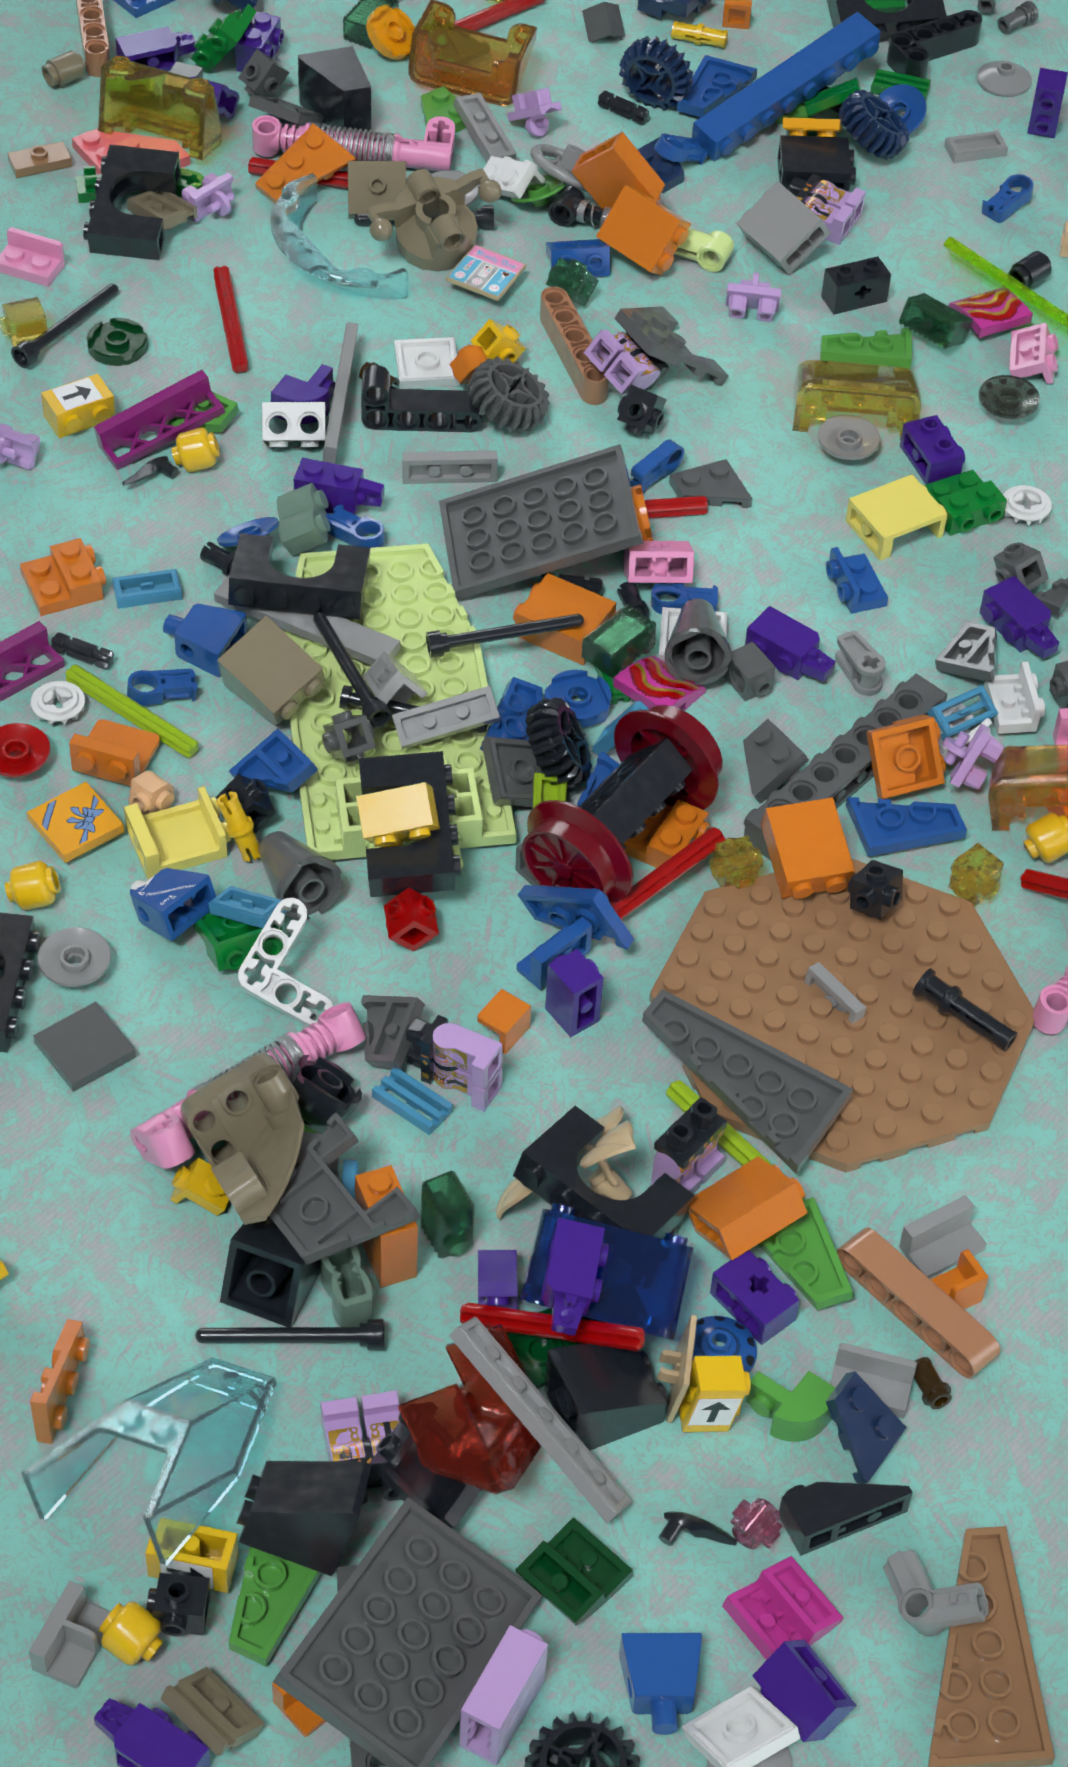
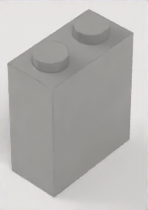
M778 181L736 223L746 238L788 275L831 234L823 220Z

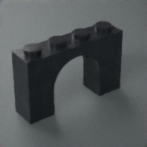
M827 0L833 28L856 12H859L881 31L879 40L890 38L895 32L947 16L943 0H907L908 6L894 13L878 11L869 6L865 0Z
M110 144L107 156H102L101 159L102 176L96 179V199L90 202V222H85L83 238L88 240L90 253L159 261L165 240L163 219L126 214L118 210L114 205L121 197L135 191L176 194L181 175L179 152Z
M240 533L229 575L228 605L306 614L322 612L325 616L360 620L369 577L371 548L338 544L335 561L329 571L315 577L298 578L284 575L272 567L273 537Z
M443 751L359 758L362 795L426 782L433 787L440 829L430 831L431 836L422 838L409 845L366 849L370 897L399 895L408 887L418 893L455 890V876H461L460 855L452 854V846L459 845L457 824L450 825L449 815H456L454 794H447L446 786L453 785L451 764L444 765Z
M0 913V970L4 973L0 980V1052L8 1053L11 1038L17 1039L20 1020L17 1014L19 1009L24 1010L27 990L24 986L26 980H32L34 961L31 958L33 952H38L40 948L41 933L40 931H35L34 917L30 915Z
M575 1105L522 1152L513 1177L571 1221L605 1228L603 1241L615 1249V1256L621 1258L634 1268L685 1218L695 1195L666 1173L659 1177L645 1192L633 1199H610L591 1190L579 1176L577 1167L580 1165V1161L585 1154L596 1147V1143L601 1138L605 1127Z

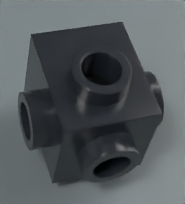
M631 385L627 396H624L618 405L617 412L619 416L617 420L626 423L625 430L642 436L643 431L653 434L655 428L658 429L663 422V408L667 399Z
M238 774L216 796L218 799L226 793L228 800H230L229 792H236L246 816L251 817L254 823L253 831L255 834L276 814L268 796L269 791L267 787L258 779L252 780Z
M872 859L858 873H855L849 881L850 909L864 913L869 917L882 919L892 908H896L900 900H902L903 870Z
M175 1571L171 1574L159 1573L157 1588L149 1589L146 1610L152 1613L154 1618L161 1621L160 1630L164 1634L169 1636L205 1634L211 1598L210 1578L193 1576L184 1571Z

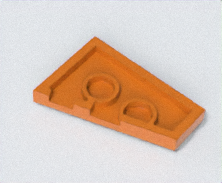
M313 123L255 182L256 189L278 206L308 190V186L319 180H327L334 176V172L346 166L348 167V161H357V159Z
M67 1319L53 1349L52 1368L45 1367L41 1375V1391H34L30 1399L37 1442L52 1444L56 1431H62L65 1426L68 1412L65 1406L68 1395L74 1396L79 1379V1373L76 1370L79 1361L85 1362L90 1345L89 1338H85L82 1321Z

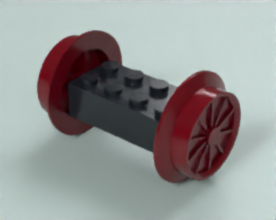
M658 705L649 710H636L624 715L618 721L614 731L615 749L621 763L579 807L564 801L547 800L537 804L531 810L527 820L528 835L522 843V855L526 867L540 886L600 889L607 895L609 903L611 901L619 902L624 899L633 885V871L625 852V841L641 833L646 827L644 821L648 817L658 814L664 809L666 804L673 807L677 800L704 810L717 797L719 790L718 776L722 771L723 761L719 746L708 729L689 713L668 705Z

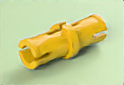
M674 21L671 38L695 42V45L698 46L706 44L725 48L728 30L705 27V24L702 23L693 25Z
M229 792L230 800H228L225 793L216 800V804L227 823L226 831L231 838H234L244 861H251L249 853L256 860L260 857L258 851L260 844L253 831L254 823L251 817L246 816L237 793Z

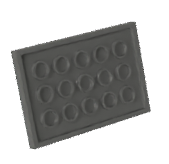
M621 444L439 501L452 586L457 600L643 544Z
M408 1497L273 1682L387 1767H428L460 1720L463 1705L507 1629L511 1625L520 1630L542 1597V1594Z

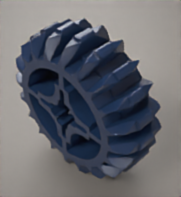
M657 35L651 39L648 36L641 40L637 39L625 50L619 66L621 69L619 75L623 77L621 85L628 86L627 94H634L636 101H643L645 106L651 104L654 109L661 106L665 111L670 107L674 108L677 106L678 101L681 102L688 95V91L693 83L691 80L693 71L689 69L691 62L683 59L685 52L679 53L676 50L677 44L670 46L667 39L660 42Z
M862 89L860 91L855 90L843 101L842 106L839 108L840 113L838 115L842 120V125L846 127V132L851 134L853 140H856L860 147L863 146L867 149L868 153H874L876 157H882L886 160L888 158L892 159L904 149L909 141V131L906 129V124L902 122L901 116L897 115L895 109H892L887 102L882 101L880 96L876 97L872 92Z

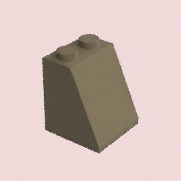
M267 615L217 659L224 686L276 726L283 719L289 720L299 709V704L307 697L312 698L318 694L325 681L323 668Z

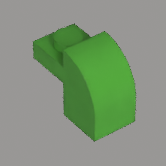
M759 1371L750 1381V1393L746 1398V1402L750 1404L757 1414L773 1419L770 1435L775 1438L789 1442L809 1440L821 1433L832 1419L826 1400L835 1387L811 1371L806 1373L792 1392Z

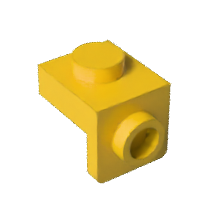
M200 1158L196 1159L188 1167H180L171 1182V1185L175 1187L170 1198L172 1202L177 1204L186 1197L216 1216L225 1210L229 1198L213 1174L212 1166Z

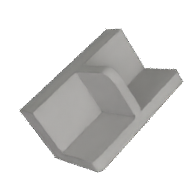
M385 651L382 652L363 675L375 696L386 704L389 700L407 703L414 693L418 694L421 698L428 694L416 676Z
M69 1580L29 1650L33 1671L73 1688L80 1686L102 1646L101 1638L103 1634L99 1631V1628L110 1613L108 1610L87 1602L85 1586Z

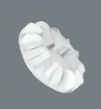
M1020 485L1008 489L1003 494L1007 499L1005 517H1014L1015 523L1024 521L1029 526L1033 521L1041 524L1044 518L1049 517L1052 503L1049 496L1042 490L1032 486ZM1023 501H1025V504L1030 509H1024Z
M53 681L43 684L34 691L30 701L31 710L36 714L38 721L47 720L50 726L56 721H61L65 725L68 719L77 720L79 712L84 711L85 697L82 690L75 684L66 681ZM54 698L60 701L61 705H63L62 708H56Z

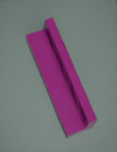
M201 369L95 425L94 431L100 449L116 470H119L172 442L177 438L178 434L196 429L224 414L225 410L224 406L211 391L208 376ZM206 400L213 406L205 412L195 411L196 406ZM174 417L185 418L184 423L178 426L168 425L169 420ZM148 431L158 432L157 437L150 441L141 440L142 435ZM120 446L131 447L130 452L120 457H117L113 450Z
M40 621L0 642V702L65 667L64 659L49 645L47 628ZM45 655L50 660V662L44 665L32 664L34 659ZM11 672L23 673V676L17 680L4 679L5 675Z

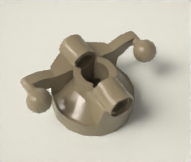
M482 168L471 171L457 180L432 177L427 169L416 170L408 176L406 180L407 186L397 196L395 202L380 203L366 210L372 222L369 229L370 234L377 241H386L393 232V227L389 220H394L398 250L408 263L422 270L437 272L454 269L473 245L477 244L478 226L475 215L465 205V195L471 192L477 185H480L478 190L480 198L484 202L494 203L501 196V186L497 181L489 180Z

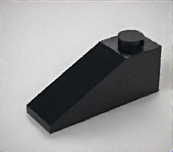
M816 1482L806 1487L804 1485H797L789 1489L782 1496L778 1517L800 1556L906 1513L913 1492L909 1486L838 1482Z

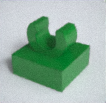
M95 166L83 167L84 175L75 176L79 203H88L96 199L95 183L96 179L101 178L102 174H96Z

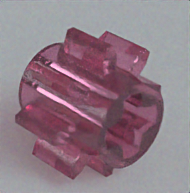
M757 1498L750 1504L743 1499L732 1512L734 1516L730 1521L734 1525L732 1534L746 1548L754 1550L762 1543L769 1549L780 1536L778 1532L782 1527V1524L778 1522L780 1514L767 1500Z

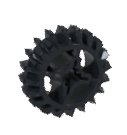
M556 697L541 700L538 704L531 706L527 711L525 721L527 724L526 732L529 736L528 743L531 745L532 755H534L536 765L540 767L541 772L544 773L545 777H558V782L550 783L551 785L567 782V788H573L587 781L592 767L590 762L591 754L588 750L589 744L585 738L586 733L583 732L581 722L576 718V713L571 710L567 702Z
M591 1711L586 1714L585 1721H578L577 1715L572 1712L569 1714L567 1724L556 1716L552 1723L553 1730L542 1726L539 1730L540 1740L533 1739L530 1742L529 1752L531 1755L525 1757L524 1767H585L589 1759V1767H608L600 1762L598 1758L600 1751L610 1758L615 1767H639L640 1757L636 1754H631L634 1751L632 1739L622 1740L624 1736L622 1726L611 1731L609 1730L610 1720L607 1716L598 1724L593 1722L594 1717ZM583 1745L579 1748H569V1746Z

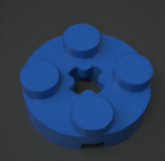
M578 669L563 671L552 678L551 684L545 689L544 699L556 697L567 702L571 710L576 713V718L581 722L582 728L605 722L611 706V689L608 683L598 675L597 679L587 676L588 671ZM573 696H578L579 699H585V700H583V701H574V700H572V697H573Z

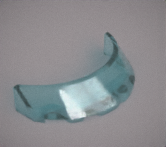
M313 173L289 182L282 189V195L276 204L272 206L271 231L276 245L292 263L322 281L351 294L376 299H407L408 271L405 268L388 274H377L368 268L338 269L302 233L308 214L317 204V177Z

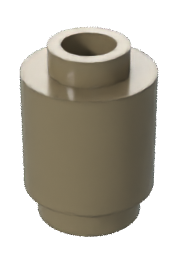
M70 50L47 60L41 70L46 83L50 87H61L83 77L86 66L82 56Z

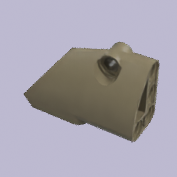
M268 1054L253 1056L189 1095L183 1101L180 1110L184 1122L211 1164L213 1174L244 1225L265 1221L277 1205L293 1173L304 1131V1122L298 1105L299 1094L283 1067ZM241 1091L237 1099L226 1101L231 1092ZM201 1111H209L204 1119L194 1121L196 1114ZM226 1140L225 1145L221 1149L212 1150L216 1142Z

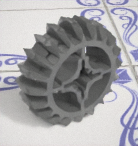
M495 357L493 360L487 358L485 362L475 369L469 380L468 389L470 391L468 397L473 400L472 406L480 409L479 415H485L488 418V423H496L499 429L506 427L510 433L514 429L518 433H522L524 430L531 431L538 423H541L550 404L548 401L549 393L544 390L545 384L538 381V375H533L529 372V368L525 369L520 366L519 361L512 363L509 358H506L504 361L499 357Z

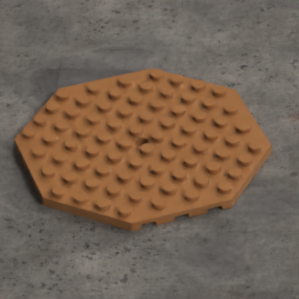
M852 859L855 873H858L867 865ZM775 873L705 891L650 991L649 998L651 1003L663 989L852 1088L851 1099L809 1156V1159L845 1173L860 1169V1164L877 1159L879 1162L906 1155L908 1150L923 1145L930 1148L953 1141L955 1136L973 1131L976 1134L988 1130L1035 1022L1033 1006L972 902L904 877L902 900H900L896 908H892L882 919L869 917L864 913L850 909L848 887L837 893H828L827 891L815 892L801 899H795L793 896L781 898ZM820 962L866 1007L864 1017L852 1024L848 1020L849 1012L845 1014L835 1007L832 1009V1003L827 998H824L826 994L815 983L808 986L804 982L808 967ZM929 968L936 971L935 976L952 987L955 985L960 987L963 997L988 1012L1013 1031L1018 1032L1017 1038L1011 1047L1005 1052L1002 1051L1001 1048L951 1014L947 1016L941 1015L937 1011L938 1008L923 997L916 998L913 996V989L921 976ZM683 1063L682 1068L693 1090L697 1091L700 1098H704L717 1107V1114L724 1118L735 1130L760 1139Z

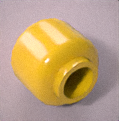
M203 427L178 434L176 446L171 448L176 465L182 464L189 473L213 467L216 463V457L220 456V449L215 434L213 432L209 433Z
M1050 812L1026 827L1025 833L1028 839L1023 841V845L1033 860L1039 857L1043 862L1049 864L1068 853V819L1065 815L1058 816Z
M34 861L16 866L11 870L9 881L5 882V891L11 903L16 902L20 909L29 911L53 904L56 894L60 893V882L53 866L48 867L43 861Z
M131 1601L124 1606L118 1603L99 1628V1631L103 1634L101 1644L104 1649L128 1666L135 1665L141 1658L149 1662L164 1642L158 1637L161 1631V1621L154 1618L152 1613L135 1601Z

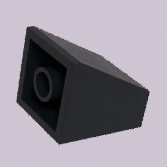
M353 46L298 55L300 105L324 116L323 122L328 126L331 125L332 128L336 125L337 129L339 126L342 129L346 126L347 130L351 127L352 130L356 128L358 131L361 128L362 131L365 129L370 131L371 85Z
M269 1216L265 1221L246 1225L243 1223L230 1240L220 1303L285 1327H292L321 1273L320 1260L306 1264Z
M592 1344L555 1347L547 1351L544 1392L552 1407L589 1451L663 1423L666 1405L669 1404L666 1389L661 1382H655L651 1374L652 1369L649 1358L643 1350L632 1351Z
M266 1461L260 1476L252 1474L244 1498L251 1501L245 1499L236 1522L243 1525L239 1543L333 1576L360 1515L372 1464L360 1461Z

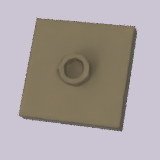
M348 161V219H354L357 214H367L366 210L374 205L395 202L397 196L406 187V161Z

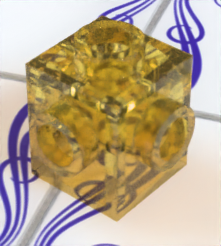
M747 835L739 838H727L724 842L716 843L713 859H710L709 864L712 876L717 880L720 887L735 885L737 889H742L752 885L755 879L758 878L759 870L763 866V859L760 850L757 847H753Z
M977 843L958 856L952 863L950 868L952 873L948 887L958 897L972 902L975 907L984 899L990 900L1001 887L999 881L1004 863L981 844Z

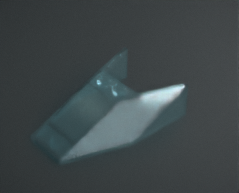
M212 1357L126 1399L21 1472L39 1518L46 1520L118 1437L167 1454L168 1457L143 1519L160 1563L168 1565L239 1479L276 1387L275 1377Z

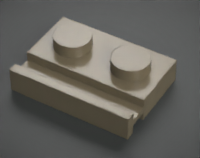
M148 191L127 199V209L138 216L162 218L164 230L173 229L176 225L187 222V217L189 216L193 219L197 218V206L173 193H154Z
M208 1667L179 1680L178 1684L174 1687L171 1685L167 1686L160 1698L218 1757L223 1755L226 1749L232 1750L258 1736L265 1724Z

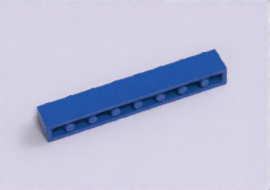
M856 12L693 122L692 138L697 139L701 143V147L709 151L707 156L714 162L722 156L729 155L735 147L744 141L751 140L757 132L765 127H770L776 119L785 113L792 112L798 104L806 99H811L817 91L826 85L833 84L839 76L845 72L852 71L858 63L874 56L879 49L881 31L859 12Z

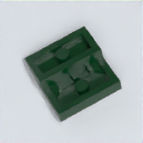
M574 1517L548 1543L543 1540L515 1569L516 1573L541 1593L546 1600L575 1626L603 1606L634 1576L633 1569Z

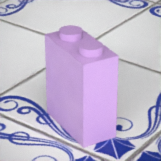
M510 1625L461 1709L459 1746L496 1766L545 1680L548 1644L543 1642L538 1634L528 1629L519 1630Z

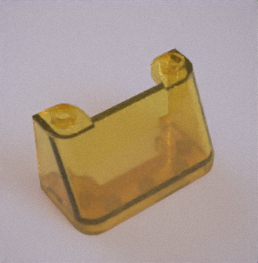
M115 56L112 60L107 61L101 66L98 131L112 134L115 127H125V132L131 133L138 128L183 141L182 148H190L189 157L199 160L206 158L221 145L222 128L214 87L209 84L208 80L190 78L132 62L125 56Z
M806 360L801 362L796 369L792 431L808 432L809 424L813 420L819 418V422H825L826 411L887 416L886 427L892 428L893 425L897 427L901 440L903 423L918 420L920 416L921 392L917 375L911 369L904 367L822 360Z

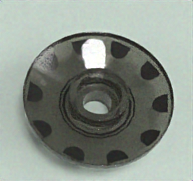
M999 375L987 379L981 385L978 394L981 405L988 412L1005 419L1025 418L1037 410L1040 402L1039 392L1033 384L1023 378L1012 375Z

